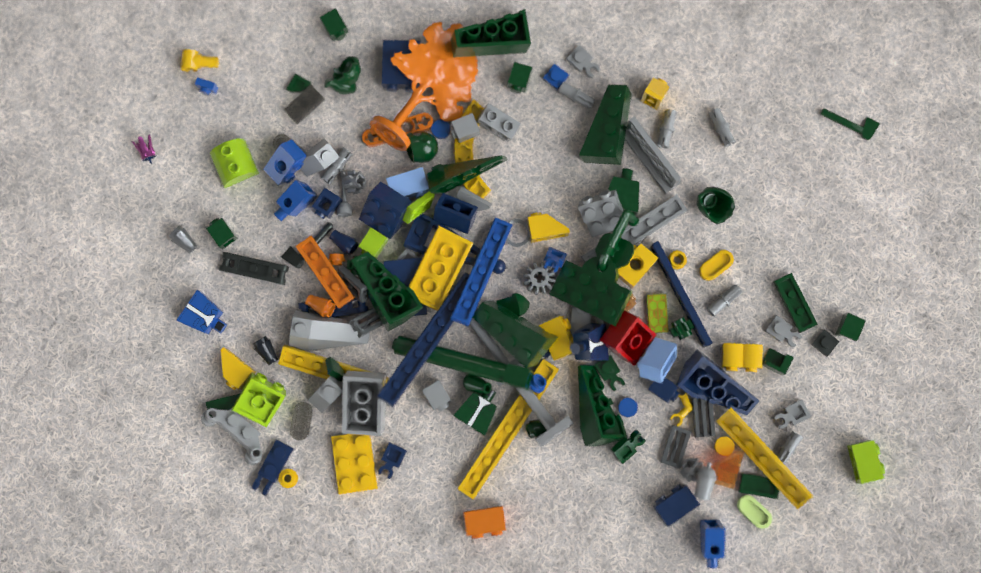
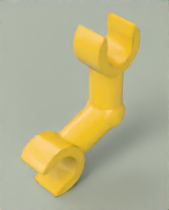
M686 392L684 395L679 394L678 396L684 407L677 414H673L670 417V420L675 416L679 417L680 422L676 426H680L683 418L693 410V406L687 396L688 393Z

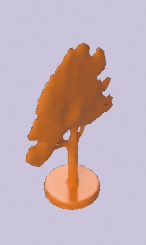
M442 22L432 23L431 26H428L423 31V36L427 41L426 44H417L415 39H410L408 47L412 53H394L395 56L391 58L392 64L397 66L408 79L412 80L411 88L413 93L393 121L382 116H374L369 123L374 133L389 146L400 151L408 149L411 144L410 139L400 126L416 105L423 101L435 105L440 119L443 121H454L462 117L463 107L458 106L457 102H469L472 100V87L470 84L475 82V77L478 74L477 56L453 57L451 38L454 30L463 28L462 24H452L449 29L444 31ZM431 87L433 94L431 96H423L422 94L426 88Z

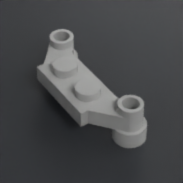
M210 408L202 414L201 422L203 425L210 427L215 423L219 424L247 449L245 454L247 464L256 465L261 460L262 450L258 437L261 433L241 415L233 411L232 408L230 410Z

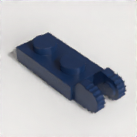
M276 440L260 468L251 489H258L264 477L269 482L264 487L262 495L267 496L271 487L279 478V474L285 467L294 448Z

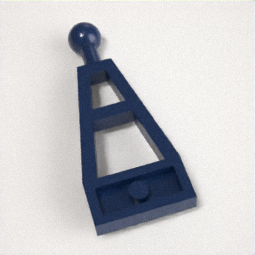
M421 214L414 220L403 247L424 255L428 248L424 245L432 227L437 230L438 226H441L455 234L457 233L445 225L433 221V218ZM473 244L470 252L476 255V257L467 256L463 264L474 266L481 249ZM497 260L493 273L502 274L505 271L506 264L503 260Z

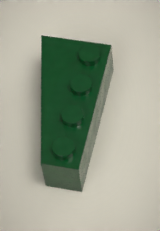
M495 301L482 302L473 315V318L525 368L536 366L558 338L556 335L544 331L540 326H536L528 322L527 319L514 314L513 311Z

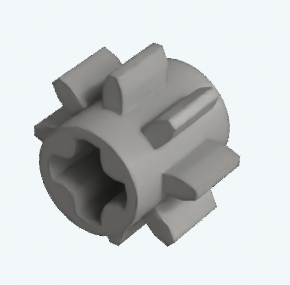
M352 170L348 171V175L343 176L342 184L347 193L353 192V194L361 193L360 189L365 188L366 179L361 174V171L356 172Z
M697 457L695 459L688 458L681 464L683 470L680 473L688 482H696L697 472L705 465Z

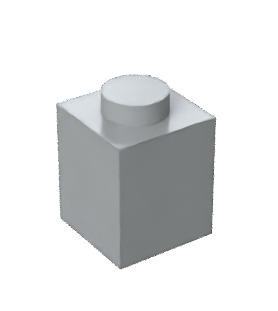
M473 113L451 122V134L453 139H458L459 143L480 135V130Z
M439 380L422 390L434 411L438 409L440 412L449 407L448 403L451 399Z

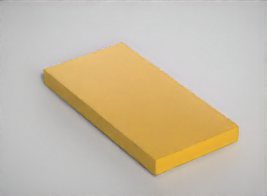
M438 226L409 285L420 303L438 311L446 300L473 242Z

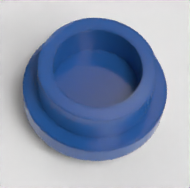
M540 374L532 375L529 388L536 393H541L545 389L546 380Z

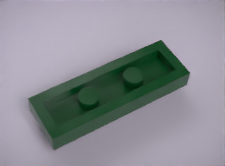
M790 273L775 280L773 283L798 332L802 333L818 325L793 274Z

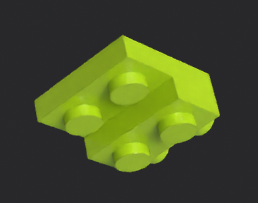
M251 373L232 410L267 427L286 397V390L279 382L271 383L267 381V377L261 373L256 375Z

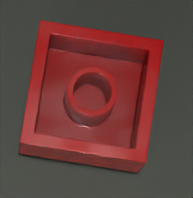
M624 310L616 327L610 325L600 341L619 358L635 366L656 334L637 316Z

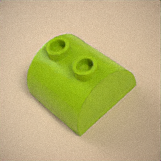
M243 138L226 141L210 151V156L224 188L260 174L246 140Z

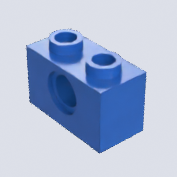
M291 139L279 145L263 170L277 185L285 182L289 183L295 178V172L304 165L303 161L307 155Z

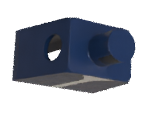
M589 323L573 332V343L570 345V350L575 355L576 360H609L608 347L600 341L606 332V323Z

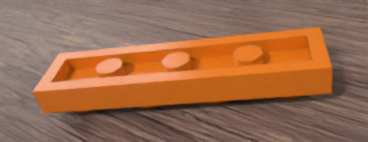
M312 236L296 245L302 257L339 309L355 298Z

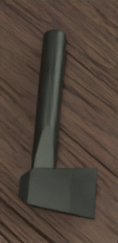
M330 222L314 237L317 244L333 229V225ZM292 246L281 256V258L296 268H301L304 264V258Z

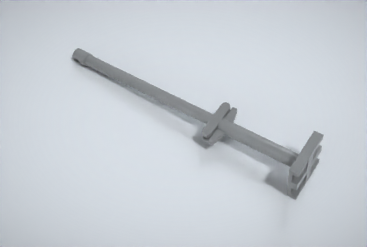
M472 318L470 325L498 362L524 367L516 359L509 362L489 333ZM496 382L498 386L504 384V383ZM516 388L547 430L536 439L540 446L546 445L574 424L568 416L556 424L530 388L528 391Z

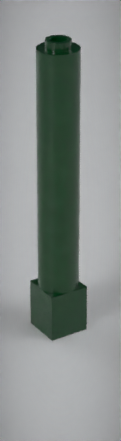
M398 336L392 343V349L395 354L405 357L416 340ZM438 345L426 361V363L497 381L526 391L529 389L533 371L525 367L494 361Z

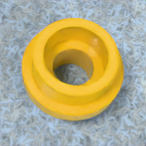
M673 251L668 256V260L675 270L682 269L687 263V257L682 251ZM679 257L680 263L676 264L674 258Z
M293 469L281 471L278 478L280 485L284 488L294 487L298 482L296 471ZM286 475L291 476L290 482L285 481Z

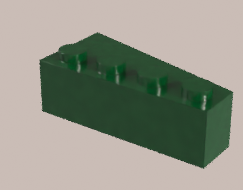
M526 9L520 10L515 14L504 15L495 20H487L485 23L473 24L454 30L451 38L453 57L526 53L531 45Z
M627 85L607 86L579 154L584 163L621 165L632 95Z

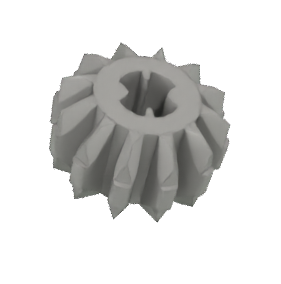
M536 262L533 263L534 270L531 267H527V271L530 274L524 273L523 275L524 278H528V280L524 281V285L531 284L528 291L536 288V295H538L539 289H541L543 294H546L545 287L551 290L552 286L549 283L553 284L556 281L550 278L555 275V272L548 273L551 267L543 268L544 262H541L540 268L537 267ZM542 274V278L545 280H541V283H538L537 279L534 278L535 275Z

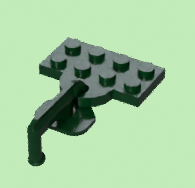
M629 209L623 210L612 234L607 233L600 238L595 248L597 256L587 260L582 267L566 260L549 295L616 327L633 293L632 290L617 284L619 278L618 269L629 264L635 251L634 245L621 237L628 224L630 226H637L639 224V218Z

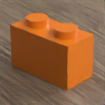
M503 506L464 511L467 536H471L472 539L482 538L485 533H491V536L502 535V531L506 530Z

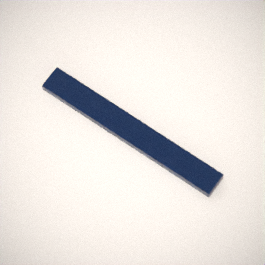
M465 272L378 393L377 397L392 408H394L454 323L450 319L468 280V273Z

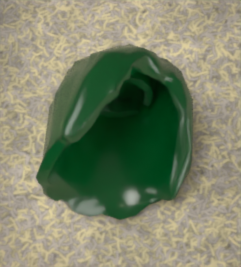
M713 186L706 187L703 192L698 194L696 205L699 211L715 224L724 223L733 215L735 203L728 191Z

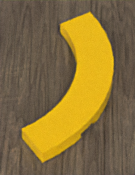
M473 99L462 117L473 113L475 120H477L483 107ZM457 138L454 140L455 163L474 160V138L459 143ZM480 175L463 184L465 189L483 199L491 192V189L484 183Z

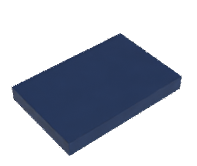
M422 257L383 261V264L390 273L396 275L405 286L409 287L422 261ZM422 304L423 308L414 316L427 315V306Z

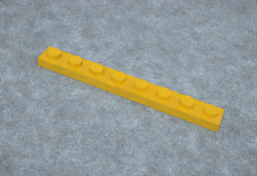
M545 359L541 361L533 375H542L546 380L545 389L541 393L533 391L539 400L559 371L557 367ZM521 395L518 396L458 487V490L473 500L532 412V409Z

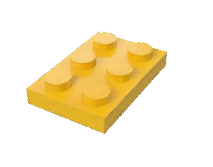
M345 434L332 436L339 495L378 489L371 435Z

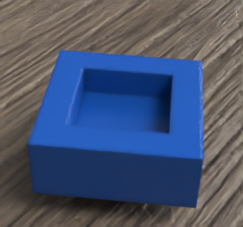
M554 64L545 74L543 80L558 91L562 83L569 77V74Z
M198 77L195 82L199 92L205 95H210V93L217 94L219 87L214 82Z

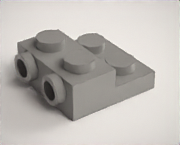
M606 190L594 197L586 196L579 201L578 205L584 224H587L591 237L612 232L623 212L616 190Z

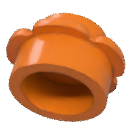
M329 254V261L332 265H342V262L346 261L344 260V254Z

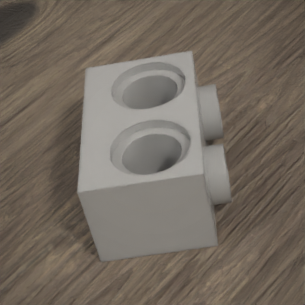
M489 103L483 108L476 120L477 124L506 142L512 140L521 124Z

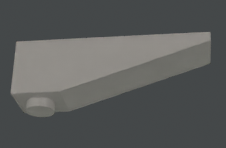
M295 310L290 330L289 346L311 351L368 344L370 333L359 338V333L354 331L353 324L350 325L349 323L350 320L322 317L318 314ZM368 324L367 326L363 327L362 330L367 329L371 326V324Z

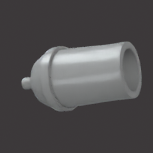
M708 462L707 466L702 467L697 472L694 496L702 500H710L714 482L717 479L715 470L711 468V462Z

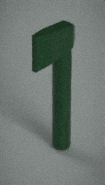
M825 108L820 113L822 116L861 134V137L865 140H870L880 125L879 122L866 117L862 127Z

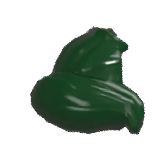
M349 56L342 61L338 68H333V76L325 80L324 87H330L335 92L344 95L356 92V82L361 74L360 62L357 57Z

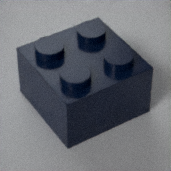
M380 181L369 193L359 220L391 239L402 227L406 209L412 204V201Z

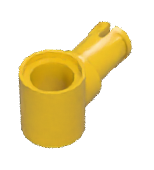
M191 49L182 50V71L189 72V70H193V72H197L202 67H219V57L202 56L198 51Z

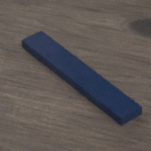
M659 241L653 243L650 249L658 257L657 262L688 320H691L694 326L693 330L702 347L705 348L713 344Z

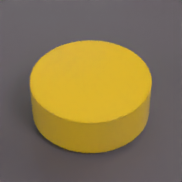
M726 436L719 437L714 443L715 451L721 456L732 454L735 448L733 440Z

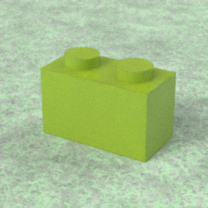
M874 440L847 445L857 484L884 479L885 468L879 460L880 449Z

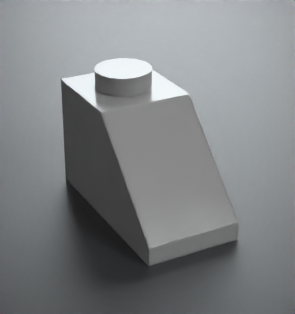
M322 139L305 153L307 157L304 159V165L300 169L307 177L326 169L340 157L325 139Z
M329 376L308 401L323 413L343 392V381Z

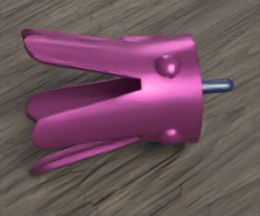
M148 135V148L141 136L138 137L139 143L137 142V145L131 141L139 151L142 161L149 160L150 164H152L151 159L155 158L156 154L152 147L151 135Z

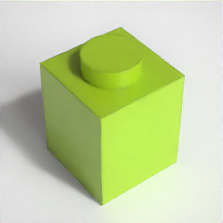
M370 228L358 246L362 249L361 254L368 251L377 259L388 242V238Z

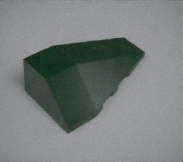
M499 155L451 164H438L431 168V172L427 173L430 193L440 195L447 193L508 159L506 156Z

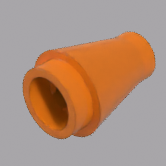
M312 294L307 297L305 302L306 305L310 306L322 317L328 318L331 317L336 307L332 300Z

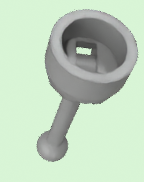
M345 171L340 172V177L342 178V181L343 176L347 175ZM342 184V203L337 208V216H352V207L346 202V189Z

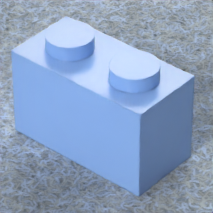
M423 167L386 178L390 188L408 199L415 196L419 199L430 191Z
M655 337L653 342L646 348L644 356L639 358L637 366L640 377L662 383L677 358V344Z

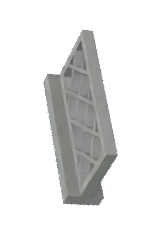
M635 117L631 118L626 128L625 141L666 194L681 183V177Z

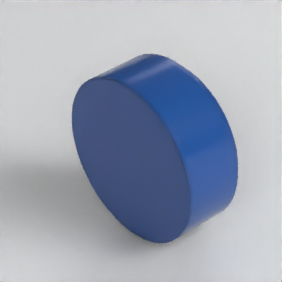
M441 119L436 120L431 127L433 136L437 139L447 138L450 134L448 122Z
M624 398L619 402L618 411L622 416L632 417L637 413L638 405L632 398Z

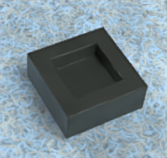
M824 329L811 345L828 357L840 341Z

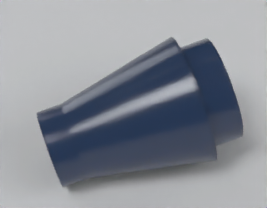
M334 230L329 237L344 254L352 255L358 247V242H356L355 238L337 230Z

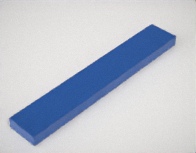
M495 217L450 320L469 327L513 224Z

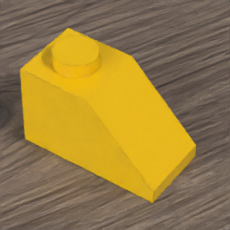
M653 78L644 91L641 102L658 110L670 86L660 78Z
M536 212L530 214V217L527 218L531 243L569 236V228L548 214Z
M223 347L221 349L223 378L227 380L226 384L233 390L236 388L242 390L251 373L255 374L256 371L227 348Z

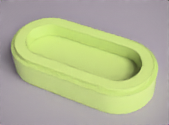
M743 495L738 499V510L753 525L761 529L770 526L772 522L770 512L754 497Z

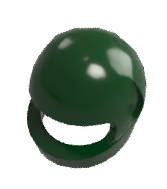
M410 132L407 133L411 144L406 151L411 162L426 163L435 158L438 153V142L432 134L421 132L420 136H415Z

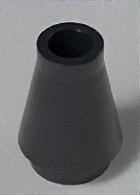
M266 336L253 343L254 350L267 362L268 366L279 360L271 340H268Z

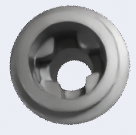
M180 226L169 235L172 239L171 242L183 248L189 254L198 246L186 229Z

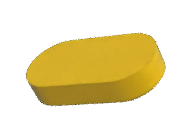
M728 250L717 252L700 266V277L705 281H712L732 266L734 262L732 253Z

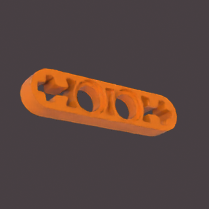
M429 113L407 117L400 128L402 129L404 123H410L412 125L410 133L415 135L431 129L433 118ZM424 117L426 118V120H430L429 122H427V126H424V124H419V129L415 130V124L413 120H416L417 123L422 122V118ZM371 128L365 130L362 134V140L368 147L385 144L379 137L373 138L374 142L371 143L369 140H366L368 134L377 136Z

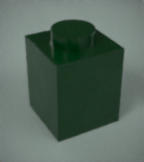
M336 8L320 16V20L332 41H339L346 37L349 31Z
M514 62L508 80L510 91L521 94V92L526 93L532 74V67Z
M223 218L214 219L209 223L210 226L206 228L221 249L226 248L238 239Z

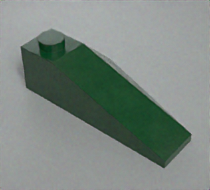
M368 251L351 259V263L360 281L366 286L367 289L365 291L387 332L404 324L423 308L414 291L410 287L405 286L396 275L390 273Z
M594 365L578 366L580 430L585 447L601 446L620 441L624 437L628 438L620 414L615 416L610 406L614 404L612 399H608L602 391L604 384Z

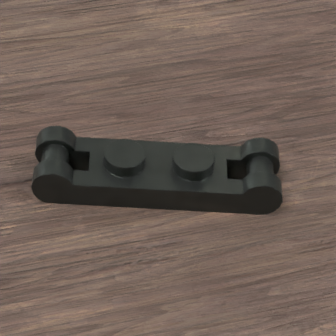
M227 252L222 254L223 262L219 266L218 271L285 285L286 283L285 275L289 271V266ZM231 260L235 261L234 267H229ZM273 270L279 271L277 277L272 276Z

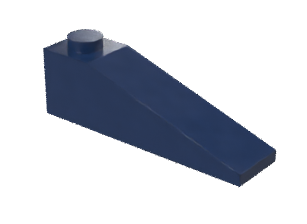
M698 349L685 362L677 382V386L691 397L700 398L709 403L724 406L727 409L732 408L735 412L748 415L760 401Z

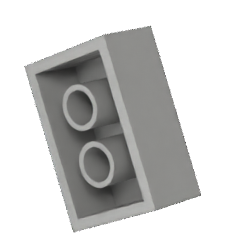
M347 371L343 376L342 433L382 435L385 430V402L380 400L377 395L386 384V373Z

